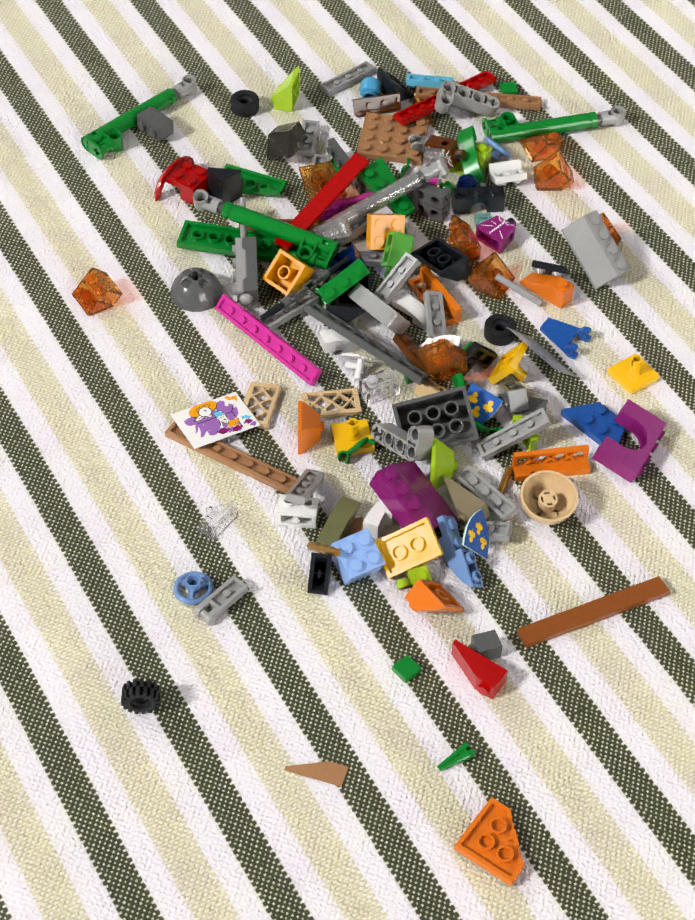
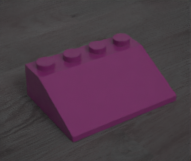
M415 461L391 464L378 470L369 483L402 528L428 517L435 534L441 532L437 522V518L441 515L452 516L457 523L459 522L458 517Z

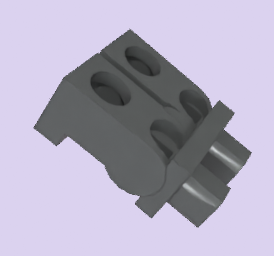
M423 181L407 190L412 192L407 197L415 207V213L418 211L420 214L440 223L450 214L451 188L444 187L441 189L433 186L430 182Z

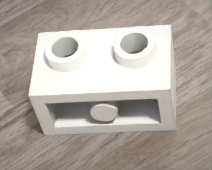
M280 494L277 507V525L316 529L319 498L310 497L305 505L297 506L285 501L286 495Z

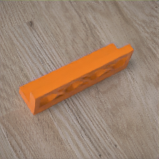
M426 266L420 267L419 277L408 280L407 285L423 305V293L425 290L442 292L445 316L450 318L446 320V327L461 322L462 308ZM421 282L424 285V287H417L415 286V284Z
M578 445L513 452L511 467H513L515 482L524 481L531 472L552 470L565 476L590 474L591 468L587 459L589 446ZM577 452H583L582 455L574 456ZM564 454L562 457L556 458L557 455ZM540 456H545V458L537 460ZM527 458L525 461L518 462V459Z

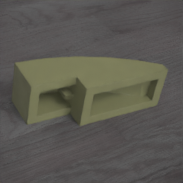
M342 496L328 517L316 543L331 546L332 543L345 538L361 503Z

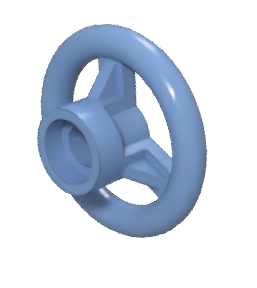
M489 137L485 138V141L491 145L492 157L496 160L503 155L508 158L512 157L510 152Z
M197 571L182 574L176 579L173 586L175 597L187 605L200 604L214 590L210 577ZM180 584L187 588L189 592L188 598L181 595L179 591ZM208 587L204 596L195 599V595L200 589Z

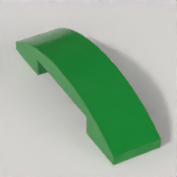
M474 126L458 131V147L466 152L465 159L461 160L469 187L474 185V183L477 185L485 182L475 143L477 138Z

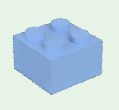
M368 528L331 544V547L340 549V555H332V560L345 586L380 571L386 564Z

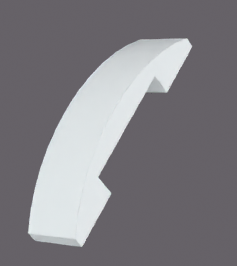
M399 290L388 304L412 317L413 324L427 331L425 306L414 297Z

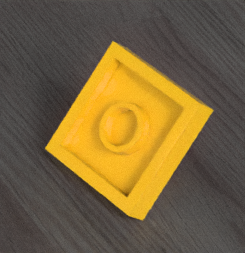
M522 342L502 355L488 381L494 385L509 374H512L522 382L528 373L519 366V363L528 346Z
M636 353L609 367L607 372L631 395L658 381L660 377Z
M351 418L347 422L330 424L337 457L340 451L349 450L364 437L373 440L367 419L357 420ZM367 442L352 455L375 452V445Z

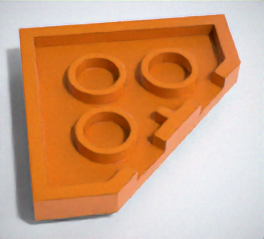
M491 797L454 845V850L509 886H512L524 870V862L520 854L519 842L512 822L511 809Z

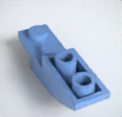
M441 515L437 518L442 534L438 541L444 553L445 561L454 574L467 586L483 588L482 575L476 564V556L471 550L464 549L457 521L452 516Z

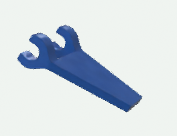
M549 317L540 327V331L571 359H575L578 356V353L575 352L578 349V345L570 344L576 335L584 342H588L591 339V335H588L591 332L590 327L578 328Z

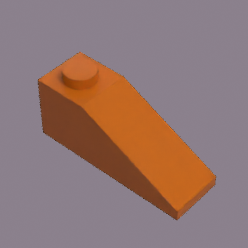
M530 273L520 281L521 285L560 309L572 301L574 285L560 276Z

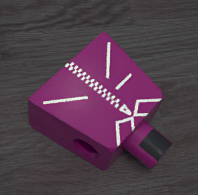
M494 216L477 225L475 239L501 254L514 239L516 221L513 218L505 220L500 216Z

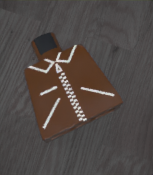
M431 135L425 143L428 160L437 155H443L448 169L454 168L460 159H465V150L458 149L454 139Z

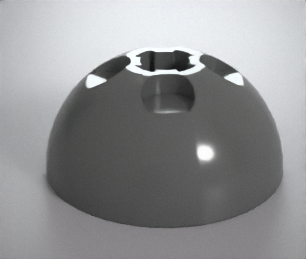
M199 267L189 268L178 274L170 290L173 303L177 307L190 312H201L215 307L223 294L218 278L209 270Z

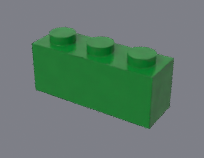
M359 258L317 291L327 305H329L370 274V271Z

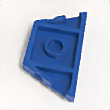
M600 402L561 410L562 417L598 445L601 444L606 436L620 444L625 428L614 422L617 415Z

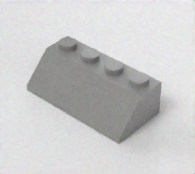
M597 210L582 216L561 230L595 290L623 277L631 270Z

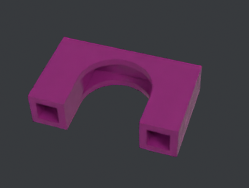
M628 399L620 409L614 422L636 436L640 449H628L606 436L592 459L631 483L635 477L639 479L644 471L642 466L647 465L652 457L649 455L650 452L653 453L658 446L656 441H660L666 432L663 430L666 422Z

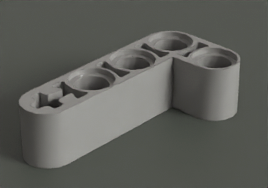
M447 80L442 83L437 92L435 110L440 114H445L452 104L486 117H492L498 109L500 101L494 96Z
M359 282L347 294L351 300L395 334H404L411 325L403 316Z
M381 423L372 426L371 436L373 440L410 462L428 460L431 454L434 430L430 425L411 426L409 431L406 432L392 423Z

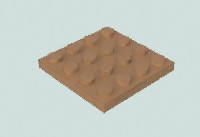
M366 112L356 153L366 159L377 160L382 157L384 161L407 164V157L411 159L410 164L421 165L423 152L411 149L412 143L409 142L408 137L412 134L427 136L429 120L420 118L402 126L393 119V115Z

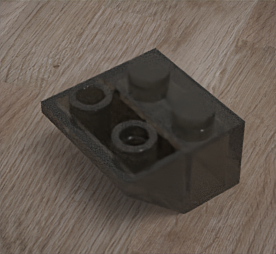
M299 121L279 125L268 134V160H279L283 157L290 158L297 149L304 145L308 136Z

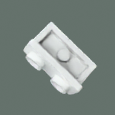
M520 159L489 164V178L498 186L506 185L508 182L520 183L522 180L527 179V173L521 169Z

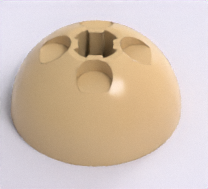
M541 470L529 475L524 480L520 490V502L525 513L535 522L544 525H555L565 521L573 514L578 504V492L573 482L565 475L552 470Z

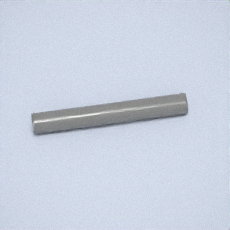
M499 273L494 278L538 306L543 301Z

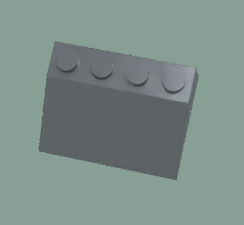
M465 385L392 404L397 426L406 432L409 431L411 426L430 425L434 430V438L440 440L447 447L479 440Z

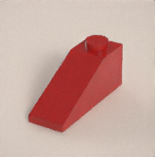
M456 639L453 641L451 654L474 689L481 695L493 699L506 683L508 670Z

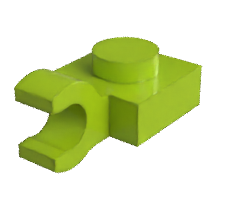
M425 564L408 570V577L397 580L395 583L399 590L410 585L413 587L418 579L432 581V578Z

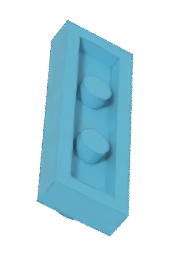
M407 74L406 86L412 88L417 86L440 88L444 81L453 82V77Z

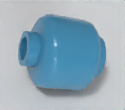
M374 77L364 78L360 85V95L363 98L378 96L381 83Z

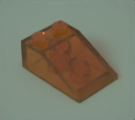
M331 161L299 167L308 202L336 174ZM344 191L336 200L346 198V191Z

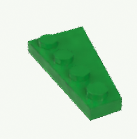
M382 157L367 166L357 177L375 196L398 183ZM405 192L384 203L394 214L405 215V218L415 210Z
M227 163L224 166L226 169H241L242 194L281 197L287 187V181Z

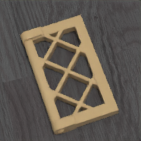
M250 382L243 402L248 408L250 400L253 399L256 404L248 408L252 413L253 410L259 407L263 411L256 416L253 414L260 424L257 428L265 430L269 428L282 391L281 385ZM254 389L261 390L260 392L253 394ZM268 392H275V394L271 397ZM263 394L268 398L262 402L257 400V397ZM271 402L269 410L266 411L263 406ZM266 416L265 421L258 420V419H260V418Z
M357 387L304 392L301 395L304 403L320 411L321 418L362 414ZM352 394V397L349 399L344 395ZM327 396H336L332 401L326 398ZM308 398H317V399H316L314 402H311ZM339 398L346 401V403L343 406H340L335 402ZM320 400L328 403L324 409L317 405ZM349 404L355 406V408L346 409ZM331 406L339 409L327 411Z

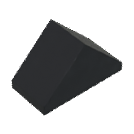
M311 553L307 593L328 595L332 555Z

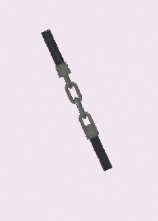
M345 257L328 270L326 269L319 273L317 279L309 280L300 291L290 293L280 300V303L260 316L261 320L264 322L283 308L289 307L299 299L302 293L312 291L318 286V282H325L331 275L349 264L350 259ZM313 282L314 286L308 289L307 285Z

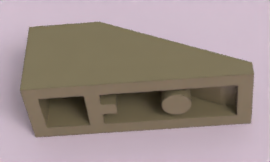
M447 476L444 478L448 495L458 516V521L463 526H466L470 517L480 509H482L485 519L490 516L486 502Z

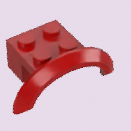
M190 156L178 158L164 170L158 179L154 191L155 201L157 202L161 198L164 184L167 182L180 188L181 200L194 205L193 193L196 190L203 189L208 192V170L195 164Z

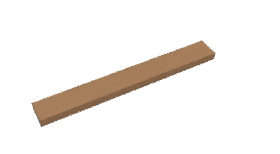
M417 86L415 98L420 97L424 100L437 94L440 88ZM483 92L496 97L500 101L499 107L541 110V97Z
M175 421L165 431V437L284 494L288 492L298 479L219 440L194 449Z

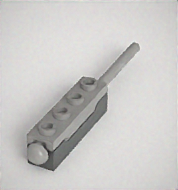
M244 197L239 198V205L246 207V199ZM240 224V238H235V245H232V254L236 255V258H232L233 269H236V271H233V282H236V285H233V295H237V303L241 302L244 305H248L251 302H259L256 237H247V226Z

